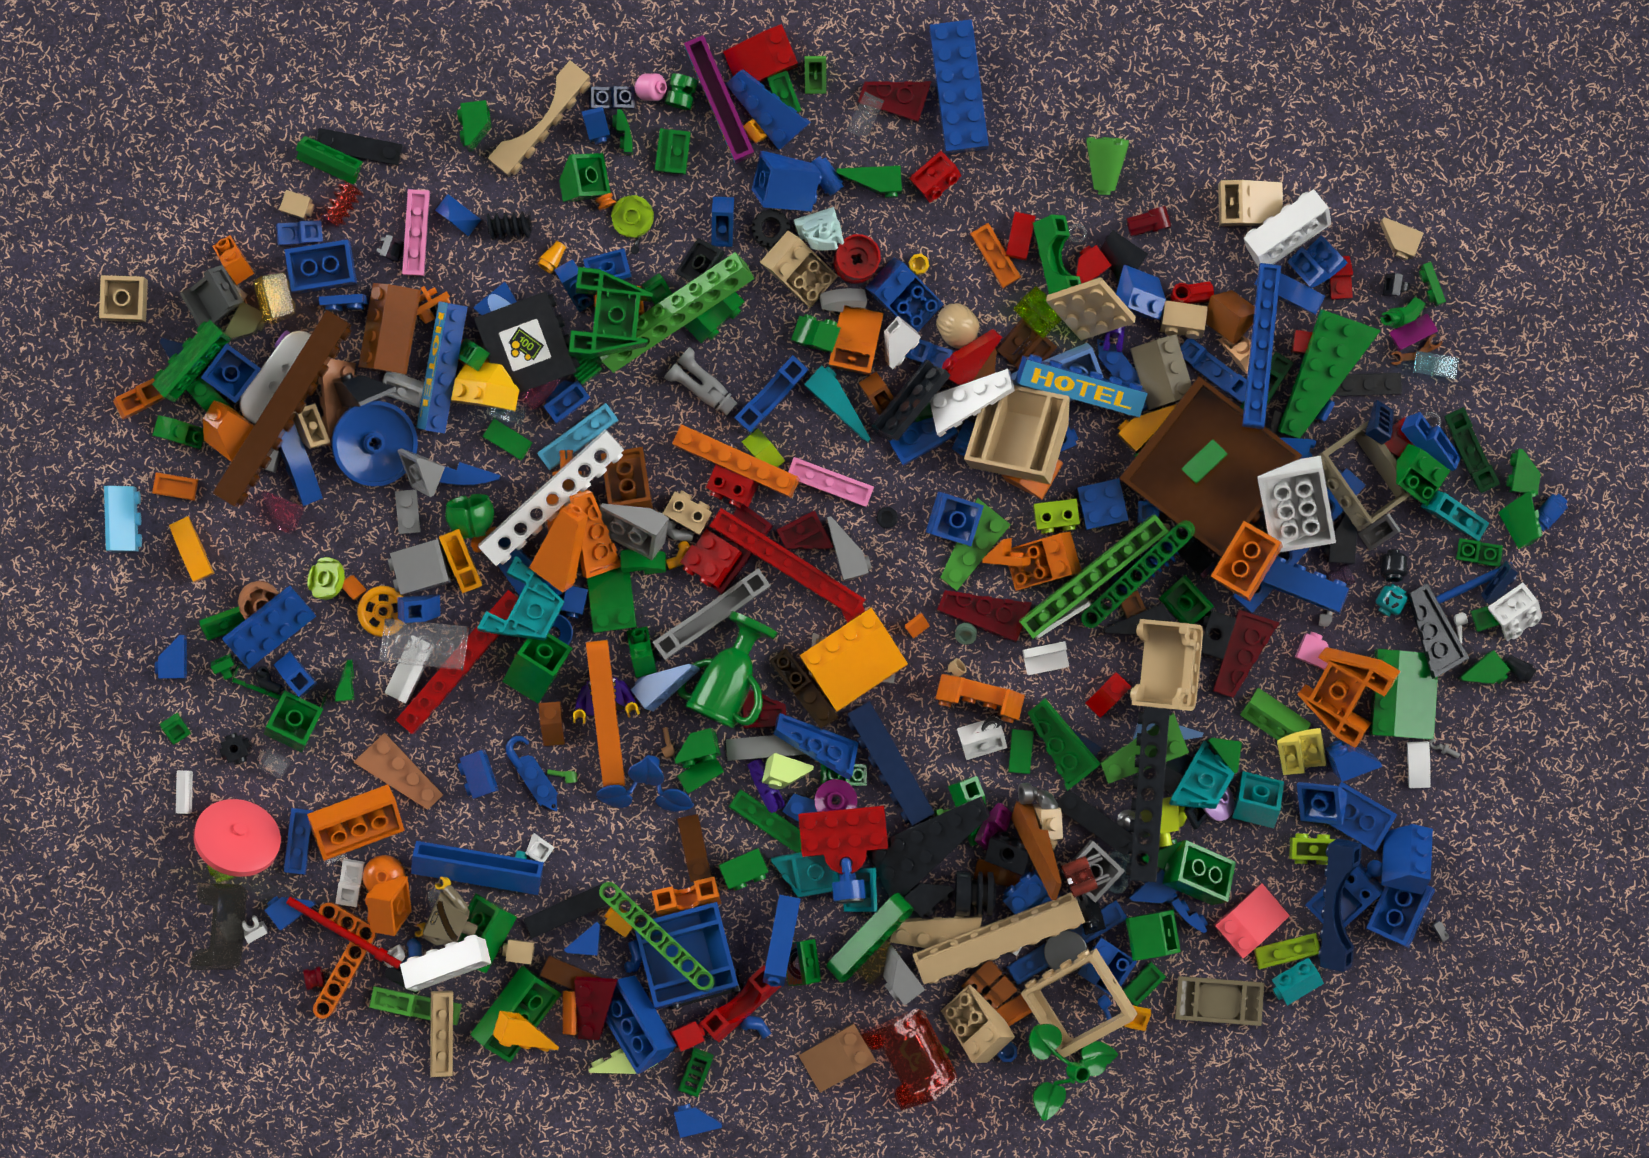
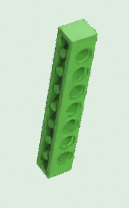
M734 252L638 317L636 338L648 339L647 347L601 356V361L613 373L752 281L754 277L746 262Z
M1152 514L1019 620L1020 623L1034 639L1169 531L1156 514Z

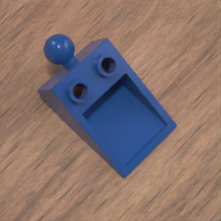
M1379 860L1370 861L1367 869L1360 863L1351 873L1355 880L1353 881L1350 876L1347 879L1341 898V915L1344 928L1382 894L1384 886L1375 878L1382 874V862ZM1326 884L1305 904L1322 923L1321 913L1325 906L1323 890Z

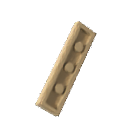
M431 991V1077L453 1076V991Z

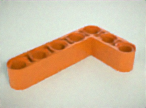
M327 902L319 908V913L325 916V908L327 906L333 907L335 914L332 918L328 919L344 927L343 919L351 917L353 926L350 929H345L364 939L361 935L362 929L364 927L370 928V923L333 902ZM372 932V937L364 940L373 944L377 933ZM349 942L313 1006V1012L318 1018L325 1019L333 1014L368 953L360 948L361 956L354 958L351 955V948L357 945ZM342 965L350 967L351 973L348 977L341 975L340 968ZM331 984L339 986L340 992L338 995L334 996L330 993L329 987ZM324 1002L329 1006L327 1014L320 1013L318 1008L320 1003Z

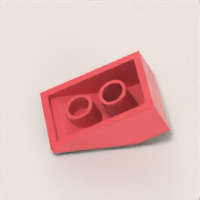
M1261 883L1213 925L1241 958H1245L1290 915Z

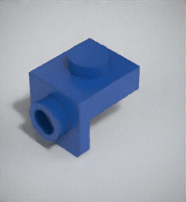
M967 419L965 420L952 450L965 456L975 423Z

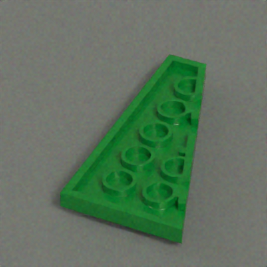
M1321 309L1278 431L1300 439L1381 330Z

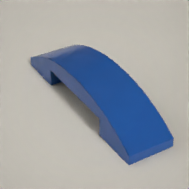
M1188 338L1180 347L1184 361L1222 391L1243 403L1245 401L1247 379L1210 354L1206 348L1194 339Z

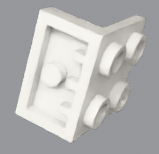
M1521 583L1488 606V610L1502 626L1504 638L1507 641L1518 638L1523 633V630L1529 626H1535L1542 618L1538 600L1524 583Z

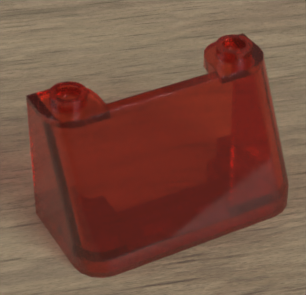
M921 1009L908 1011L861 1034L866 1045L871 1050L883 1047L902 1084L895 1090V1099L901 1110L934 1101L956 1084L957 1073L926 1014Z

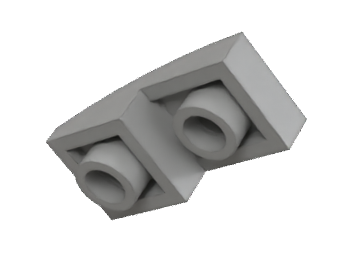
M836 289L820 293L819 296L821 308L830 312H843L844 305L851 308H865L867 304L865 289Z

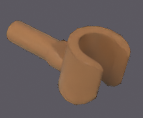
M668 727L662 729L667 746L661 748L664 757L668 759L675 755V749L670 741Z

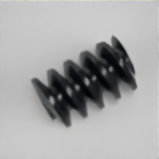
M521 211L519 218H517L515 212H512L511 218H508L507 213L504 212L502 219H500L498 213H495L494 219H491L490 214L487 213L488 234H490L492 240H496L497 234L503 240L506 233L509 239H513L514 233L520 239L523 232L526 238H530L532 232L531 212L529 211L528 217H525L524 212Z

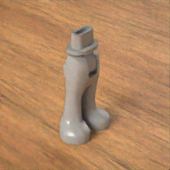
M689 347L677 363L695 375L702 384L700 385L694 381L676 363L664 378L670 382L677 381L704 403L716 408L717 412L720 410L727 416L737 402L730 397L731 393L727 394L726 388L716 378L694 360L695 352Z

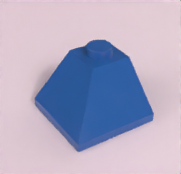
M226 343L201 376V379L236 403L260 372L261 368Z

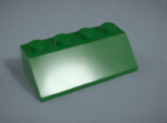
M522 965L470 1035L483 1047L510 1063L521 1047L518 1045H512L511 1047L503 1046L493 1036L499 1012L519 1013L537 1027L561 996V993Z

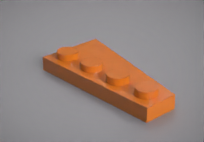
M587 490L569 496L570 503L580 507L588 515L580 553L583 577L590 578L621 567V559H619L616 553L615 544L610 539L607 525L604 524L601 518L602 514L593 493Z

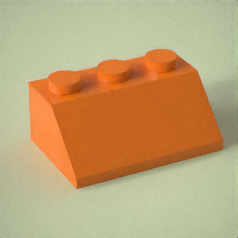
M1243 521L1211 577L1230 591L1250 602L1283 547L1282 542Z

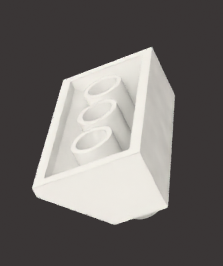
M1313 189L1310 192L1303 193L1292 205L1284 206L1276 216L1267 218L1259 228L1250 230L1246 237H1244V242L1258 268L1260 263L1274 265L1330 226L1329 207Z

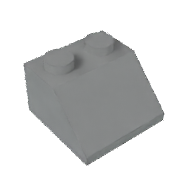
M890 945L887 949L883 977L887 981L884 986L896 1002L901 1000L905 1006L925 989L897 951Z

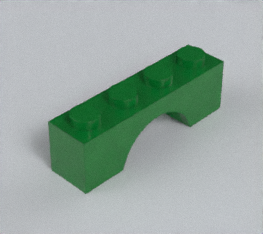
M1049 215L1034 222L1035 237L1049 294L1081 284L1080 276L1068 273L1062 262L1063 245L1070 236L1066 216Z

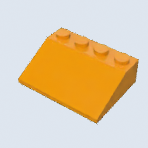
M872 608L800 655L802 662L836 712L908 665Z

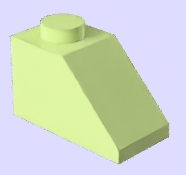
M774 753L766 761L762 783L768 784L772 789H783L806 776L813 770L814 766Z

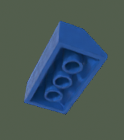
M636 975L618 979L606 1022L636 1074H640L667 1058L677 1045Z

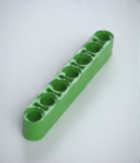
M606 882L601 885L599 890L601 898L698 990L707 992L713 988V976L616 884ZM609 887L615 888L616 891L612 898H606L604 895L605 890ZM624 902L631 904V909L627 913L620 911V906ZM639 917L647 919L646 925L642 928L636 926V920ZM659 931L663 935L661 941L653 942L651 940L652 934ZM671 946L678 948V954L675 957L667 955V950ZM686 961L694 963V968L690 972L683 971L682 967ZM704 975L708 976L710 979L709 984L706 987L699 986V978Z

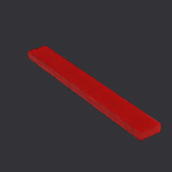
M720 508L709 525L854 618L866 600L722 508Z

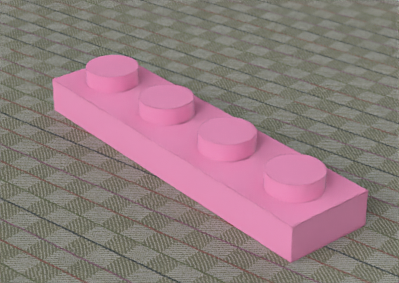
M408 189L403 275L424 276L430 200V191Z
M796 457L793 458L788 471L798 476L800 483L867 507L874 489L871 485Z

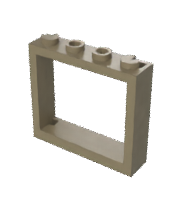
M1369 421L1317 455L1321 456L1327 487L1358 531L1366 528L1411 496L1396 484L1397 461L1386 445H1381L1362 431L1363 429L1366 431ZM1353 438L1357 440L1396 497L1371 516L1329 458L1330 454Z

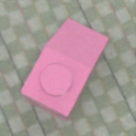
M1311 632L1310 635L1306 633L1303 636L1295 658L1325 670L1328 663L1319 659L1318 656L1328 647V644L1322 640L1323 636Z

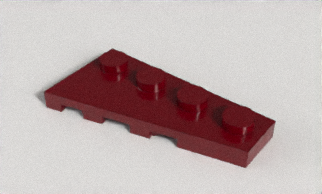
M1243 610L1237 611L1235 617L1237 619L1216 677L1213 692L1234 698L1280 622Z

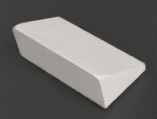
M385 373L383 383L395 386L397 390L386 396L420 408L424 382L403 374Z
M177 771L176 813H192V771Z

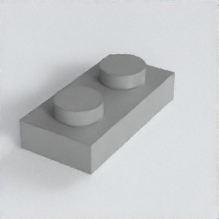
M417 490L395 491L399 534L421 532Z

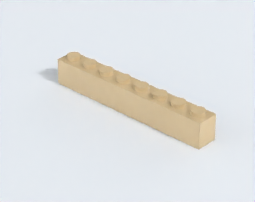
M1072 892L1057 898V900H1051L912 955L923 984H932L945 976L956 975L963 969L977 967L981 962L995 960L1007 952H1016L1020 947L1028 944L1034 945L1046 937H1055L1067 929H1076L1085 923L1078 901Z

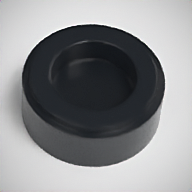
M884 507L878 511L876 520L882 528L888 529L895 526L898 515L893 508Z

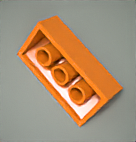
M388 784L307 814L323 861L405 831L396 800Z

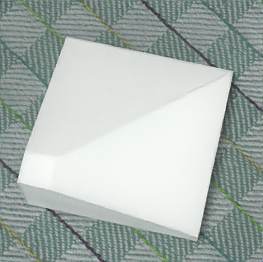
M534 833L526 854L535 861L545 862L555 847Z

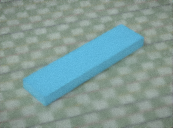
M605 403L537 454L550 471L560 464V450L566 451L567 459V450H573V453H575L619 420Z

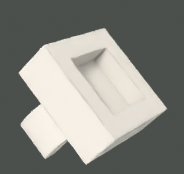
M255 915L252 916L253 926H248L245 920L242 922V927L245 930L244 937L248 944L267 934V926L264 921L259 922Z

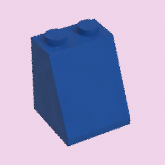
M760 151L752 191L764 208L812 211L813 204L817 201L816 191L818 184L821 183L822 174L814 163Z

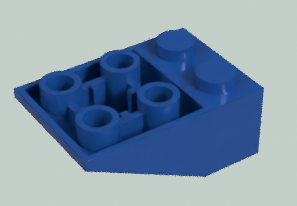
M895 257L865 287L892 315L902 318L917 332L944 305L902 261Z

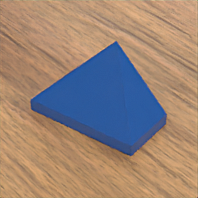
M449 194L446 195L435 209L438 214L468 237L481 221L479 217Z

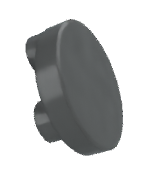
M1065 930L1059 935L1047 939L1044 946V957L1048 965L1056 971L1066 960H1076L1078 958L1077 955L1087 950V946L1079 934Z

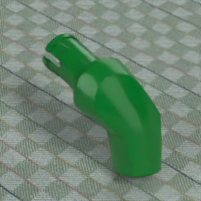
M1414 297L1405 307L1392 308L1382 313L1385 317L1380 318L1381 322L1393 328L1416 321L1426 303Z

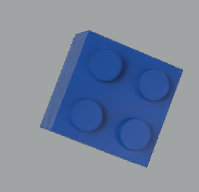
M1119 478L1076 489L1085 531L1129 520Z

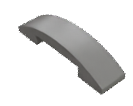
M775 735L726 739L727 761L767 758L774 753L783 756L805 754Z

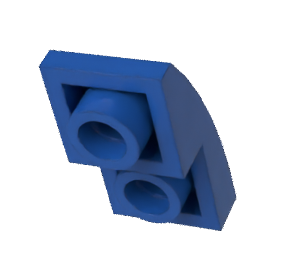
M1175 898L1170 902L1175 911L1190 926L1202 933L1207 932L1205 926L1208 923L1202 914L1198 915L1197 912L1188 915L1187 912L1190 909L1184 899L1180 901L1179 898Z

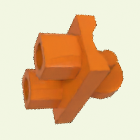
M425 286L421 287L423 294L420 295L419 303L425 299L428 302L418 307L417 315L425 324L435 319L430 310L431 307L438 305L439 301L451 303L449 300L450 295L447 291L432 299L431 296L438 293L436 288L433 287L427 291Z

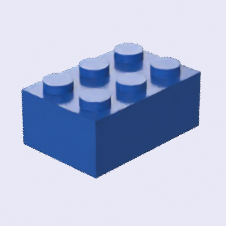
M348 239L284 249L290 289L294 295L357 285L352 246Z

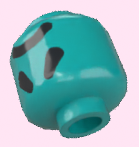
M1394 584L1384 586L1376 598V604L1380 607L1378 611L1388 617L1391 614L1399 615L1408 600L1405 595L1406 591Z

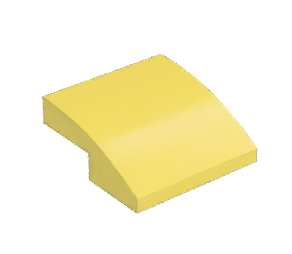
M1321 728L1296 732L1277 740L1283 775L1305 773V767L1326 766Z

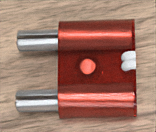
M1100 853L1088 858L1083 856L1061 865L1074 898L1098 889V885L1111 880L1110 877L1106 878L1110 876L1108 873L1097 878L1093 876L1089 865L1101 861L1102 857L1090 862L1088 861L1101 856Z

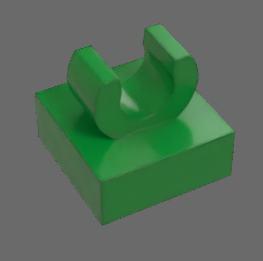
M231 653L211 662V669L214 674L221 672L225 680L233 677L230 667L234 666V659Z

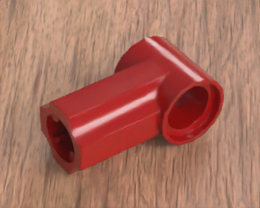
M1211 281L1189 285L1178 283L1172 290L1170 301L1187 304L1210 301L1211 296L1214 295L1213 284H1211ZM1182 293L1185 295V298H1179L1176 294Z

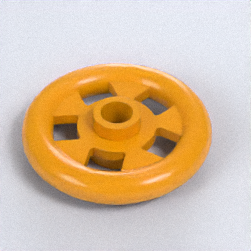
M377 586L368 590L361 597L357 608L358 620L361 626L368 633L377 637H388L398 633L406 623L398 619V612L394 613L392 604L397 603V597L404 596L400 595V592H396L395 588L389 586ZM379 595H388V601H379ZM368 602L375 603L372 612L366 611ZM385 607L387 609V613L385 615H380V608ZM372 617L380 622L377 627L369 622ZM394 618L396 623L388 628L385 622Z

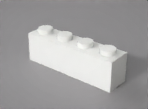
M470 935L465 937L462 942L446 944L443 949L429 950L424 956L410 957L407 959V962L400 964L406 989L416 992L491 964L486 940L477 937V935Z

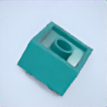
M1242 771L1232 818L1274 828L1281 810L1284 781Z

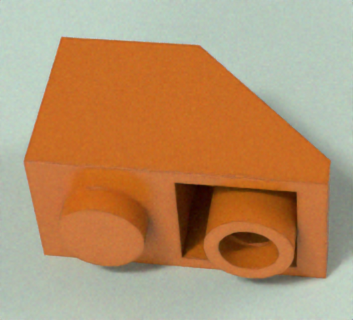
M231 235L219 240L217 244L212 246L225 270L236 285L254 274Z

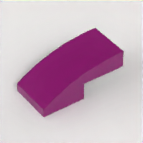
M997 803L990 811V817L982 823L976 835L975 841L984 850L988 849L990 838L998 831L1006 832L1012 812L1002 803Z

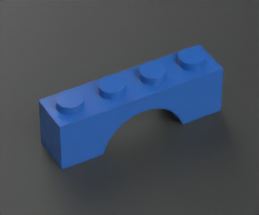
M792 355L770 382L746 404L734 419L751 434L809 372V369Z

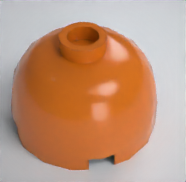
M380 855L369 860L362 874L363 884L369 892L376 884L406 876L401 862L389 855Z

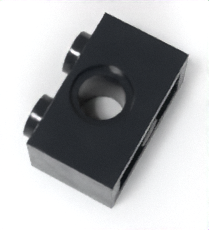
M1213 610L1209 614H1205L1202 626L1205 629L1201 653L1221 660L1224 659L1237 618ZM1212 628L1218 629L1220 632V638L1216 641L1212 640L1209 636Z
M998 831L990 838L985 861L1023 876L1032 869L1033 862L1021 839L1015 838L1010 833Z

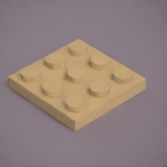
M1101 277L1047 295L1046 302L1080 340L1135 323L1136 316Z

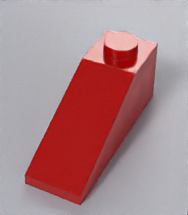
M991 329L952 353L950 358H947L942 365V369L951 375L948 379L959 386L973 381L1002 339V336L994 329Z

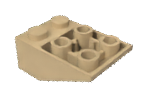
M1221 180L1218 184L1219 226H1261L1267 218L1279 214L1283 208L1282 182Z
M787 231L760 261L775 278L809 308L819 299L820 293L825 292L838 277L798 236L790 231Z
M971 985L963 989L941 1010L972 1063L989 1062L1015 1038L1005 1019Z

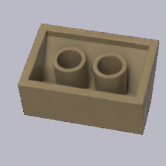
M1177 334L1130 349L1140 385L1148 393L1145 400L1148 410L1179 402L1192 386Z

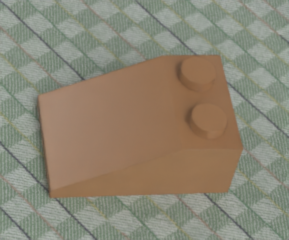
M854 1023L798 1055L820 1093L876 1062Z

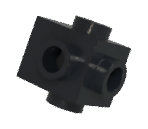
M237 733L224 737L225 741L221 742L222 748L219 749L223 760H227L228 763L234 762L235 765L247 761L246 757L251 755L250 750L252 749L248 737L245 738L244 735L237 736ZM232 745H236L238 747V751L236 753H233L231 751Z

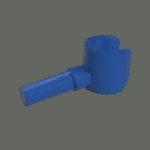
M1103 995L1098 999V1005L1103 1010L1106 1019L1109 1020L1112 1017L1108 1007L1112 1005V1002L1106 995Z

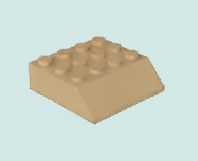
M1014 385V392L993 405H987L978 413L964 460L970 468L1051 484L1069 424L1070 397Z

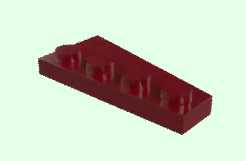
M744 505L741 508L736 507L733 516L767 536L773 527L772 524ZM726 536L722 539L742 553L719 588L713 584L711 585L712 588L721 594L725 593L753 555V553Z
M945 590L937 612L959 621L970 623L977 628L1016 643L1023 627L1019 620L1028 613L1032 602L998 599L990 596H977Z

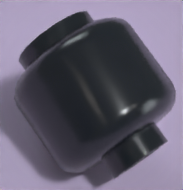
M1388 550L1386 554L1380 557V575L1387 582H1400L1407 576V556L1400 553V550Z

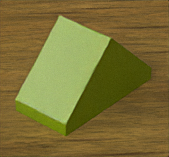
M756 429L742 441L755 458L776 467L785 462L777 449L759 429Z

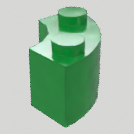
M734 292L684 326L701 344L706 339L711 341L720 333L718 329L729 318L733 320L741 313L739 308L745 301Z
M804 314V317L799 316L791 342L811 349L816 348L823 352H833L841 329L837 327L838 323L829 319H825V322L816 321V317Z

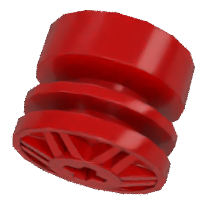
M853 234L846 237L844 243L839 244L833 258L834 269L837 275L843 281L851 284H861L868 281L875 274L881 261L877 243L872 238L863 234ZM856 256H858L860 258V263H857L856 265L852 264V258H856Z

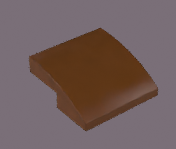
M1022 318L997 346L996 351L1016 369H1019L1022 356L1029 357L1030 354L1042 357V361H1044L1055 351L1057 346L1025 318Z

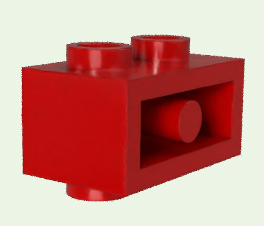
M715 465L706 489L711 491V496L720 500L723 497L730 499V504L741 508L742 505L749 507L759 484L752 479Z

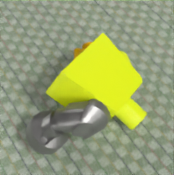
M1172 797L1163 798L1159 847L1172 845L1170 832L1179 831V828L1184 826L1187 819L1184 813L1186 806L1170 805L1169 802ZM1129 809L1120 812L1117 818L1118 825L1129 831L1130 819H1134L1135 812ZM1148 810L1141 811L1140 814L1143 822H1149L1152 819L1151 812ZM1145 831L1140 832L1138 837L1144 838L1150 836Z

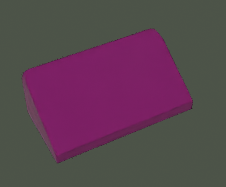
M1425 314L1417 318L1416 321L1389 332L1397 350L1401 351L1437 333L1438 329L1429 315Z

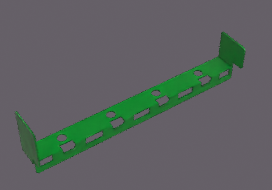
M239 666L237 667L232 682L280 700L281 695L267 692L265 689L253 684H246L245 681L235 678L239 670ZM327 694L325 695V697H324V699H323L321 708H323V706H324V703H325Z

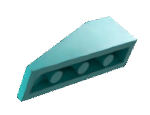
M821 365L804 386L868 443L871 438L840 383L835 378L837 374L830 367L824 368Z

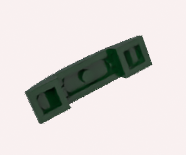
M1462 407L1445 415L1444 418L1455 446L1479 492L1483 493L1499 485L1500 482L1492 465L1488 463L1472 429L1473 425L1465 408Z

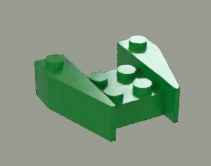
M578 267L575 293L597 296L593 333L571 330L568 356L591 359L647 347L648 339L636 338L640 301L651 302L653 294L600 269Z

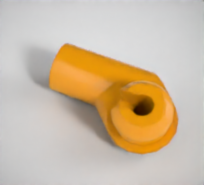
M682 541L678 544L677 556L666 560L669 570L683 565L680 561L690 548L687 541Z

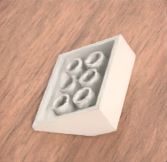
M1321 456L1299 459L1257 476L1268 535L1282 542L1283 547L1280 552L1336 543Z

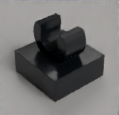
M390 235L381 237L380 240L384 242L382 249L377 248L376 251L380 253L379 255L398 262L404 242Z
M1385 274L1382 295L1390 297L1400 296V292H1408L1410 283L1402 282L1403 274Z

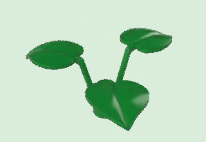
M1037 1024L1034 1026L1029 1036V1047L1032 1054L1038 1059L1046 1060L1052 1053L1068 1065L1066 1073L1069 1079L1057 1080L1053 1084L1043 1082L1036 1088L1033 1094V1103L1040 1118L1043 1121L1050 1119L1063 1105L1066 1098V1090L1059 1084H1074L1075 1081L1084 1083L1089 1079V1076L1100 1075L1105 1071L1106 1066L1118 1056V1053L1108 1044L1095 1041L1081 1048L1080 1055L1082 1060L1079 1063L1070 1062L1055 1051L1062 1042V1033L1059 1028L1053 1024Z

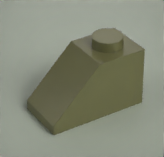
M244 302L241 303L225 330V333L231 338L229 342L255 335L258 330L262 331L267 324L265 319L267 315Z

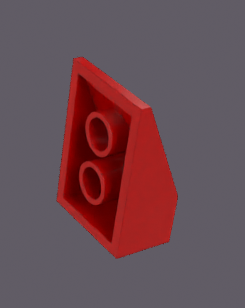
M782 24L765 30L723 51L733 76L744 69L759 82H763L773 75L798 67V62Z

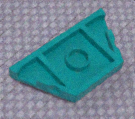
M1203 741L1174 792L1169 802L1170 805L1217 808L1233 779L1234 772L1223 763L1218 754L1214 755L1211 752L1206 741Z
M802 852L771 857V862L791 886L797 897L833 891L832 883L840 881L839 874L831 870L826 864L824 855L802 857Z

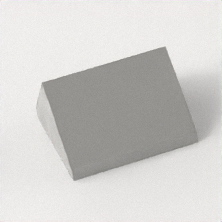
M402 448L399 449L398 453L411 487L429 497L434 496L445 467L424 456Z

